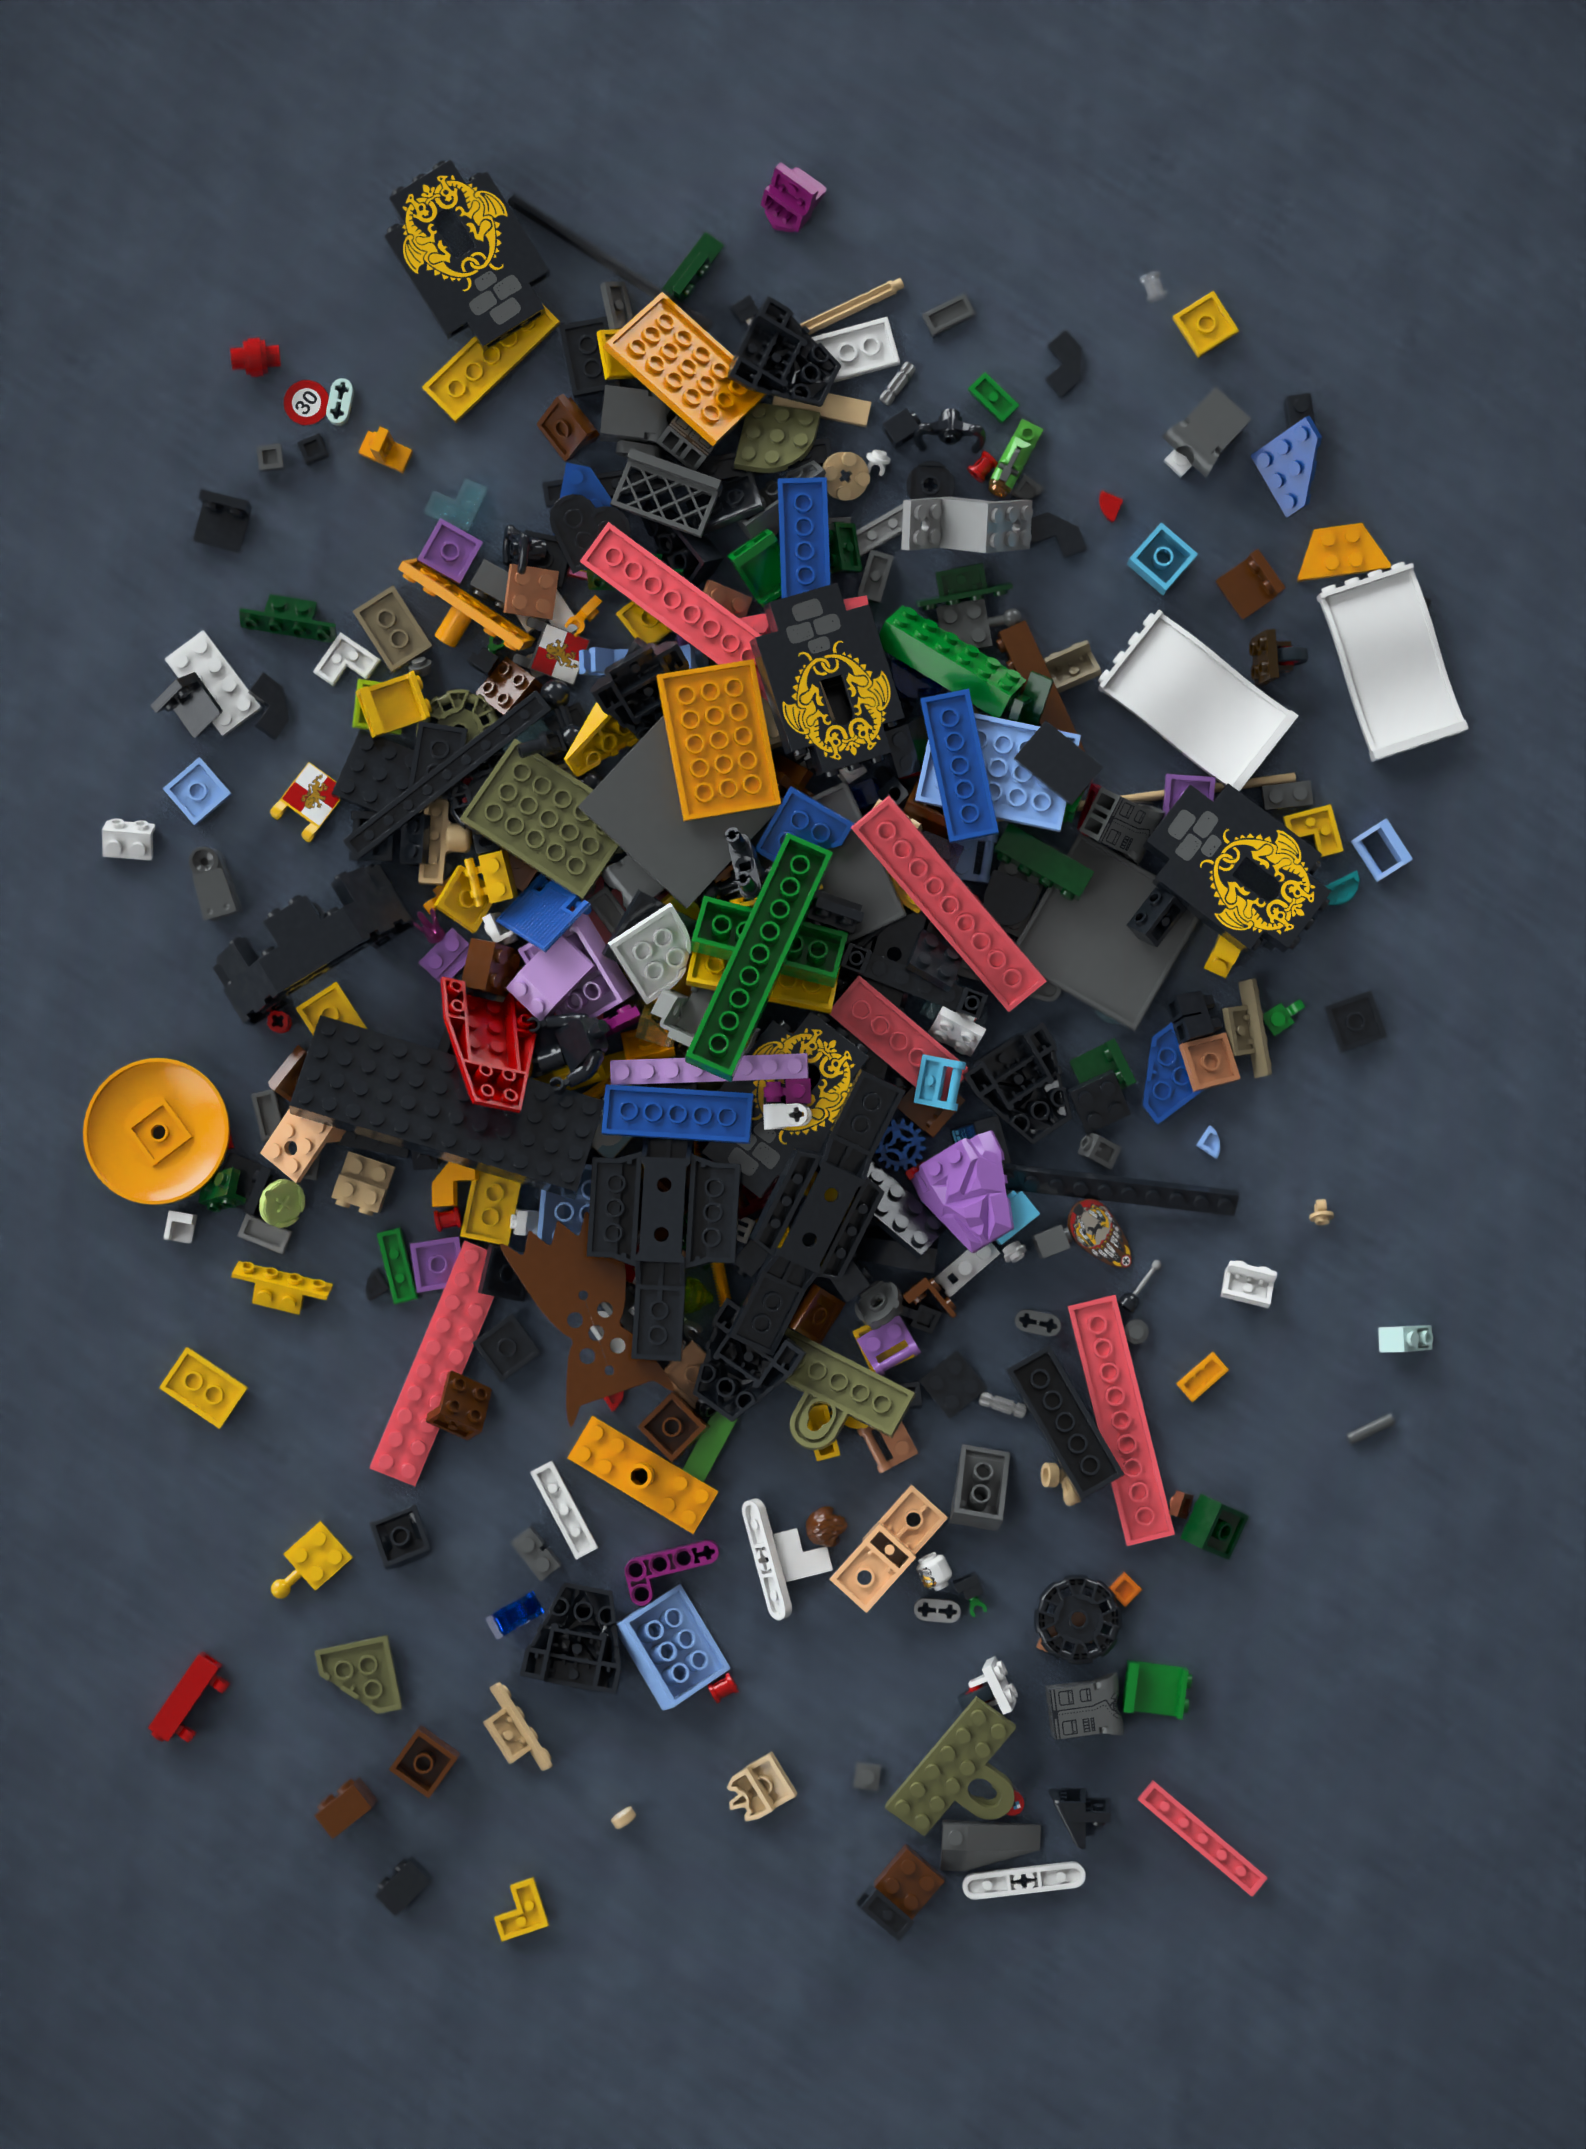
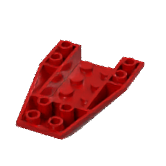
M442 976L440 981L443 1019L470 1100L476 1105L520 1113L536 1034L529 1031V1029L536 1028L535 1022L527 1023V1020L535 1016L510 992L503 1002L466 995L465 981Z

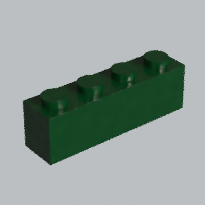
M1010 823L994 848V853L997 854L996 858L1005 864L1011 862L1018 866L1017 870L1028 877L1032 874L1039 878L1038 882L1049 889L1053 886L1061 891V896L1070 901H1073V899L1079 901L1094 875V871Z

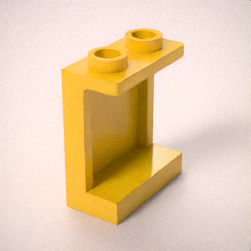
M414 671L370 687L360 688L355 692L372 738L430 718V712H432L431 705L427 698L424 699L421 692L423 689L421 678L419 675L416 676Z

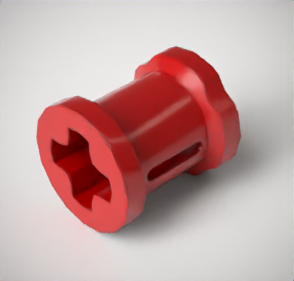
M983 451L981 457L972 466L969 465L967 467V471L975 480L983 483L985 476L993 468L997 467L998 462L988 452Z
M273 1011L267 1017L269 1029L276 1033H286L292 1027L290 1015L283 1011ZM277 1017L284 1018L282 1020L283 1027L275 1026L277 1024L275 1020Z
M454 1206V1209L449 1211H434V1220L438 1232L453 1226L462 1228V1218L458 1206Z
M730 1673L725 1674V1678L718 1682L707 1685L717 1704L721 1702V1699L733 1692L735 1694L739 1693V1689Z

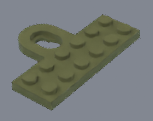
M787 1328L785 1334L807 1353L794 1374L784 1381V1383L804 1393L790 1419V1430L795 1441L808 1450L825 1449L836 1440L849 1416L893 1438L916 1394ZM818 1404L830 1406L833 1413L830 1421L822 1425L817 1431L808 1429L807 1424L811 1409Z
M976 1696L887 1801L885 1809L923 1836L930 1831L954 1801L982 1819L993 1820L1004 1816L1013 1806L1014 1787L1010 1779L989 1764L988 1761L1016 1729V1724ZM975 1779H984L992 1784V1788L996 1790L997 1795L993 1799L974 1796L969 1792L968 1785Z

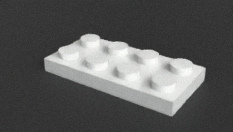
M204 630L165 658V661L178 678L196 672L223 711L212 722L223 737L262 709L257 700L248 693V688Z

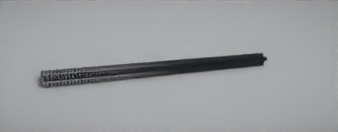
M514 193L509 198L507 203H509L511 208L516 209V211L521 212L524 216L526 215L536 224L538 223L541 227L551 231L553 235L556 234L558 238L576 247L575 249L588 255V257L600 263L603 267L608 268V270L613 271L616 275L618 274L620 278L638 287L641 291L643 290L645 294L655 299L663 292L704 330L709 332L713 327V320L710 322L708 316L705 318L703 313L700 315V311L697 313L698 310L695 312V308L694 310H692L693 307L690 309V305L686 304L685 306L683 300L680 302L678 297L675 299V295L672 297L673 294L670 296V292L667 294L668 291H666L665 293L663 287L660 289L658 284L655 286V282L654 284L653 281L650 283V279L647 281L648 278L645 280V276L642 278L643 275L640 277L638 271L635 273L633 268L630 270V266L629 268L628 265L625 267V263L622 265L623 262L620 264V260L617 262L618 259L615 261L613 255L610 257L608 252L605 254V250L604 252L603 249L600 251L598 246L595 248V244L591 243L590 245V241L588 242V239L585 241L583 236L580 238V234L579 236L578 233L575 235V231L573 233V230H570V228L568 230V227L565 229L563 223L560 225L558 220L555 222L553 217L550 219V215L548 217V214H545L546 212L543 214V210L540 211L541 209L538 211V207L535 208L536 206L533 207V204H528V201H523L521 196L518 198V194L516 196V193Z

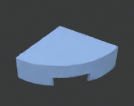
M1209 1125L1196 1146L1215 1159L1220 1154V1139L1216 1130Z

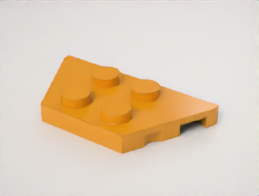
M1363 523L1314 529L1297 577V582L1372 572L1379 569L1386 570L1391 568V563Z

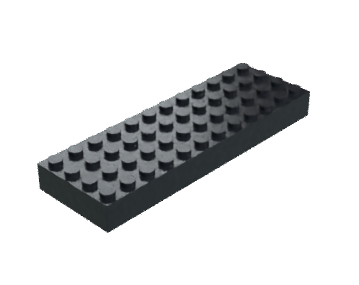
M320 1015L289 1108L290 1114L575 1199L603 1111L604 1100L566 1089L564 1094L557 1095L554 1089L559 1088L558 1086L551 1087L548 1083L528 1078L520 1113L476 1105L469 1098L455 1055Z

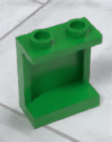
M768 528L727 555L756 602L762 607L769 602L779 600L778 597L781 596L780 546L777 543L778 539Z

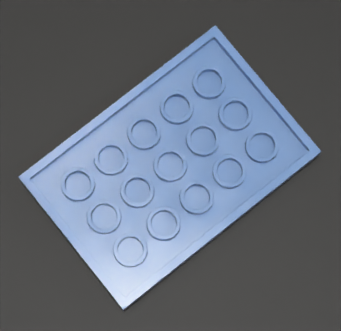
M974 713L996 819L1060 832L1066 802L1014 760V757L1040 726ZM1060 731L1074 744L1079 746L1081 735ZM928 740L915 802L942 807Z

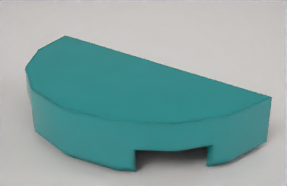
M1357 870L1325 886L1332 891L1327 897L1330 900L1328 905L1338 906L1345 904L1355 896L1360 880Z

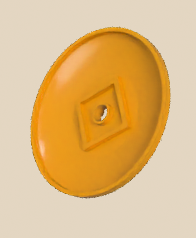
M166 1058L139 1060L120 1068L110 1075L93 1095L86 1111L83 1126L85 1152L91 1168L97 1177L117 1195L148 1205L174 1203L193 1195L204 1187L220 1168L227 1152L230 1136L228 1111L216 1086L194 1067ZM158 1126L165 1128V1135L161 1139H155L153 1135L154 1129Z

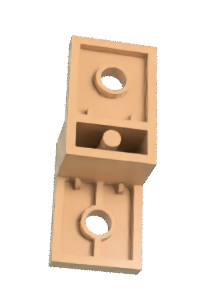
M289 1108L260 1154L295 1183L301 1182L325 1144L340 1142L346 1131L292 1115ZM292 1141L297 1145V1152L294 1155L289 1151V1144Z
M911 1484L863 1537V1542L829 1580L867 1613L914 1561L916 1553L948 1517ZM912 1512L918 1513L921 1518L920 1523L917 1526L908 1525L906 1522L908 1514ZM863 1570L869 1571L872 1575L871 1581L868 1584H861L857 1579L859 1572Z

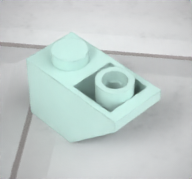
M1431 1325L1378 1328L1380 1352L1433 1350Z

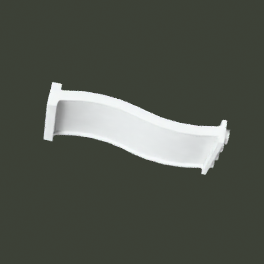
M1400 562L1390 566L1391 570L1382 573V570L1379 569L1367 574L1368 578L1362 580L1354 577L1344 582L1345 585L1336 588L1335 584L1321 589L1322 593L1316 597L1317 601L1320 602L1333 637L1349 694L1369 748L1372 762L1463 733L1469 729L1453 693L1431 617L1413 570V563L1405 565V562Z
M1158 610L1155 615L1150 613L1143 622L1145 628L1140 634L1136 631L1128 641L1130 647L1125 653L1121 650L1113 660L1115 666L1110 672L1106 669L1098 679V682H1100L1098 690L1101 693L1104 692L1137 716L1210 776L1216 777L1215 779L1224 786L1229 783L1240 792L1299 715L1292 710L1286 709L1258 689L1205 644L1165 616L1161 610Z

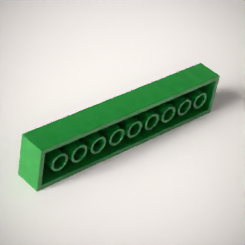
M790 833L786 834L685 1055L686 1063L732 1082L831 864L833 852Z

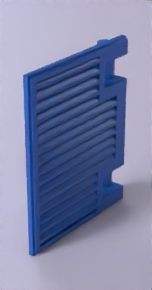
M540 873L495 921L546 953L582 914L588 915L592 909L588 901L584 900L582 902L577 895L569 892L552 880L549 882ZM539 886L542 888L540 892L536 890ZM572 906L575 908L573 912L569 910Z

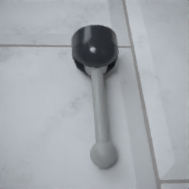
M1154 1260L1152 1268L1133 1293H1126L1121 1296L1117 1303L1122 1308L1132 1314L1136 1311L1139 1305L1137 1295L1153 1273L1161 1268V1262Z

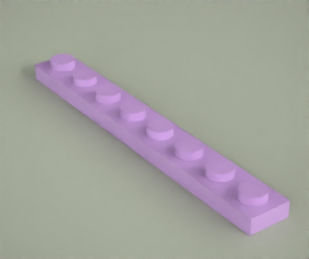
M808 1054L743 1056L732 1081L809 1078ZM685 1058L610 1060L611 1085L727 1081L686 1063Z

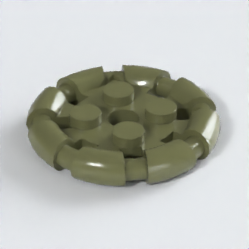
M455 689L446 691L447 694L440 697L436 696L429 701L432 712H430V718L422 722L430 723L433 718L439 720L437 724L453 727L463 726L468 729L467 744L499 718L496 714L497 710L489 705L481 694L475 695L470 693V690ZM467 702L474 704L472 711L464 709ZM451 703L453 708L445 712L443 706ZM487 716L490 723L483 726L480 718ZM417 722V726H416V737H417V731H418L419 722ZM484 765V766H481V767H479V768H482V770H483V769H485L488 765Z

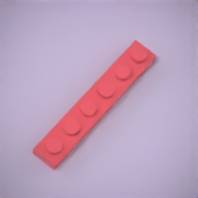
M1154 1780L1137 1798L1138 1801L1251 1897L1268 1879L1264 1873Z

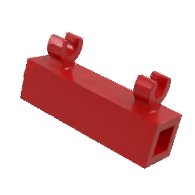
M203 1651L197 1655L149 1725L148 1729L152 1731L151 1735L161 1742L164 1740L169 1742L177 1734L187 1743L192 1741L197 1732L183 1723L209 1685L223 1694L231 1684L217 1675L223 1666L221 1663Z

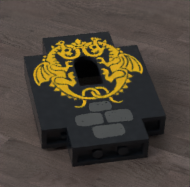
M451 159L446 162L442 160L432 167L433 170L426 175L424 173L417 175L412 179L410 185L405 188L400 186L391 193L392 196L389 197V200L401 225L394 224L388 228L384 238L447 339L449 340L469 327L483 351H486L545 314V308L532 287L548 278L550 270L488 172L474 174L466 184ZM443 211H451L458 216L477 246L457 259L435 225L436 217Z
M837 582L775 600L763 606L771 633L755 637L750 641V645L785 755L793 753L794 757L808 753L809 749L811 758L805 761L807 769L815 768L817 776L825 774L826 778L839 775V770L846 767L848 771L862 768V763L869 760L871 765L884 761V756L891 753L884 729L898 726V721L905 718L869 604L846 611ZM841 675L852 710V719L848 724L838 725L831 719L819 681Z
M1229 783L1214 802L1190 784L1143 845L1144 848L1166 863L1152 883L1159 889L1176 896L1189 912L1245 954L1250 949L1255 951L1264 939L1267 941L1263 946L1270 952L1275 947L1283 953L1288 948L1293 950L1302 939L1298 936L1303 929L1308 931L1316 919L1313 918V915L1316 911L1322 912L1330 902L1327 897L1332 891L1311 876L1321 865L1318 860L1322 854ZM1245 858L1277 881L1280 893L1276 899H1262L1232 876Z
M810 1012L794 1034L791 1033L793 1028L786 1022L781 1020L778 1023L773 1020L746 1054V1056L808 1054V1063L816 1065L820 1071V1080L811 1091L812 1103L804 1104L812 1111L810 1123L799 1127L764 1130L763 1105L783 1103L782 1101L766 1102V1097H764L766 1082H781V1087L784 1088L786 1085L785 1079L725 1081L718 1090L722 1092L754 1094L750 1144L709 1142L702 1153L715 1163L741 1164L740 1183L759 1198H763L779 1178L794 1148L819 1152L859 1070L865 1071L867 1068L866 1064L871 1059L867 1055L869 1050L859 1042L855 1045L848 1040L850 1035L839 1026L836 1030L828 1025L831 1020L821 1012H818L817 1015ZM798 1111V1113H794V1117L800 1119V1117H804V1113Z

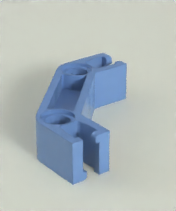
M691 644L679 646L689 663V669L709 666L708 657ZM592 647L589 651L579 650V675L601 678L606 676L604 672L606 667L624 658L629 649Z

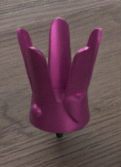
M431 908L430 913L433 924L422 912H418L417 916L423 926L420 927L415 922L413 925L425 934L429 943L434 944L444 938L445 931L440 927L435 911Z

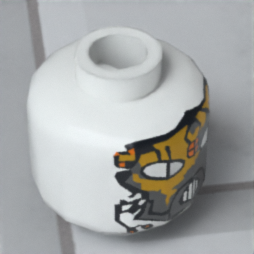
M932 1552L918 1560L919 1564L916 1572L925 1588H934L935 1591H939L949 1585L947 1581L952 1577V1570L943 1555H937L936 1552Z

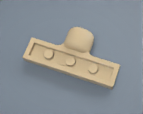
M437 799L424 810V814L431 815L428 864H420L418 883L422 885L444 886L447 854L450 852L467 853L471 849L472 830L464 829L458 823L449 821L450 802L447 800Z

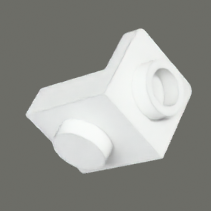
M500 912L490 913L482 917L485 923L484 929L493 942L504 943L506 946L518 940L517 934L495 921L501 915Z
M516 1209L515 1214H511L510 1229H513L515 1235L525 1236L528 1235L529 1231L537 1235L539 1211Z

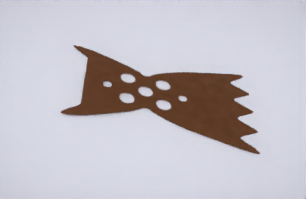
M585 1212L581 1232L578 1236L558 1221L551 1245L546 1244L532 1231L528 1232L523 1255L504 1244H500L507 1261L538 1308L559 1331L572 1340L568 1356L566 1380V1412L570 1427L573 1426L581 1405L644 1383L655 1381L668 1390L674 1391L671 1380L656 1360L631 1359L633 1334L620 1325L626 1292L625 1263L613 1258L587 1257L588 1212ZM584 1290L588 1293L586 1300L579 1298L580 1291ZM608 1302L612 1305L613 1312L611 1316L604 1318L598 1314L597 1308L600 1303ZM573 1312L579 1313L583 1318V1322L578 1328L569 1326L567 1322L569 1314ZM593 1324L601 1326L604 1330L603 1338L598 1341L592 1340L589 1337L588 1332ZM614 1338L624 1340L625 1349L623 1352L617 1354L610 1349V1342ZM585 1348H589L595 1353V1359L590 1364H585L580 1360V1352ZM607 1365L614 1368L612 1375L605 1373Z

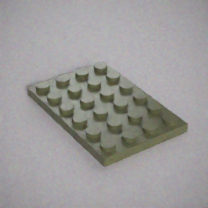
M514 739L460 817V821L561 887L577 895L581 900H584L604 868L619 849V846L578 808L594 789L538 753L521 758L517 750V745L521 742Z

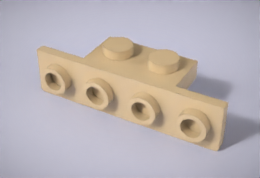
M500 1682L489 1687L502 1709L486 1719L483 1724L508 1763H513L530 1751L542 1771L551 1768L553 1764L550 1761L552 1759L550 1753L545 1748H542L537 1741V1733L525 1722V1715L521 1708L515 1706L511 1700L512 1696L509 1689Z

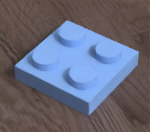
M200 757L163 788L195 826L233 795Z

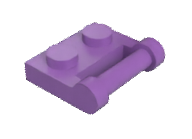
M900 1316L894 1317L879 1329H873L856 1339L875 1372L881 1376L885 1374L884 1371L914 1354L916 1356L921 1353ZM903 1340L907 1342L908 1346L878 1363L876 1356Z

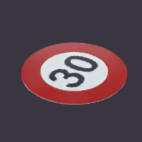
M298 381L287 390L284 396V409L288 417L295 423L312 425L319 422L326 415L329 396L324 387L315 381Z

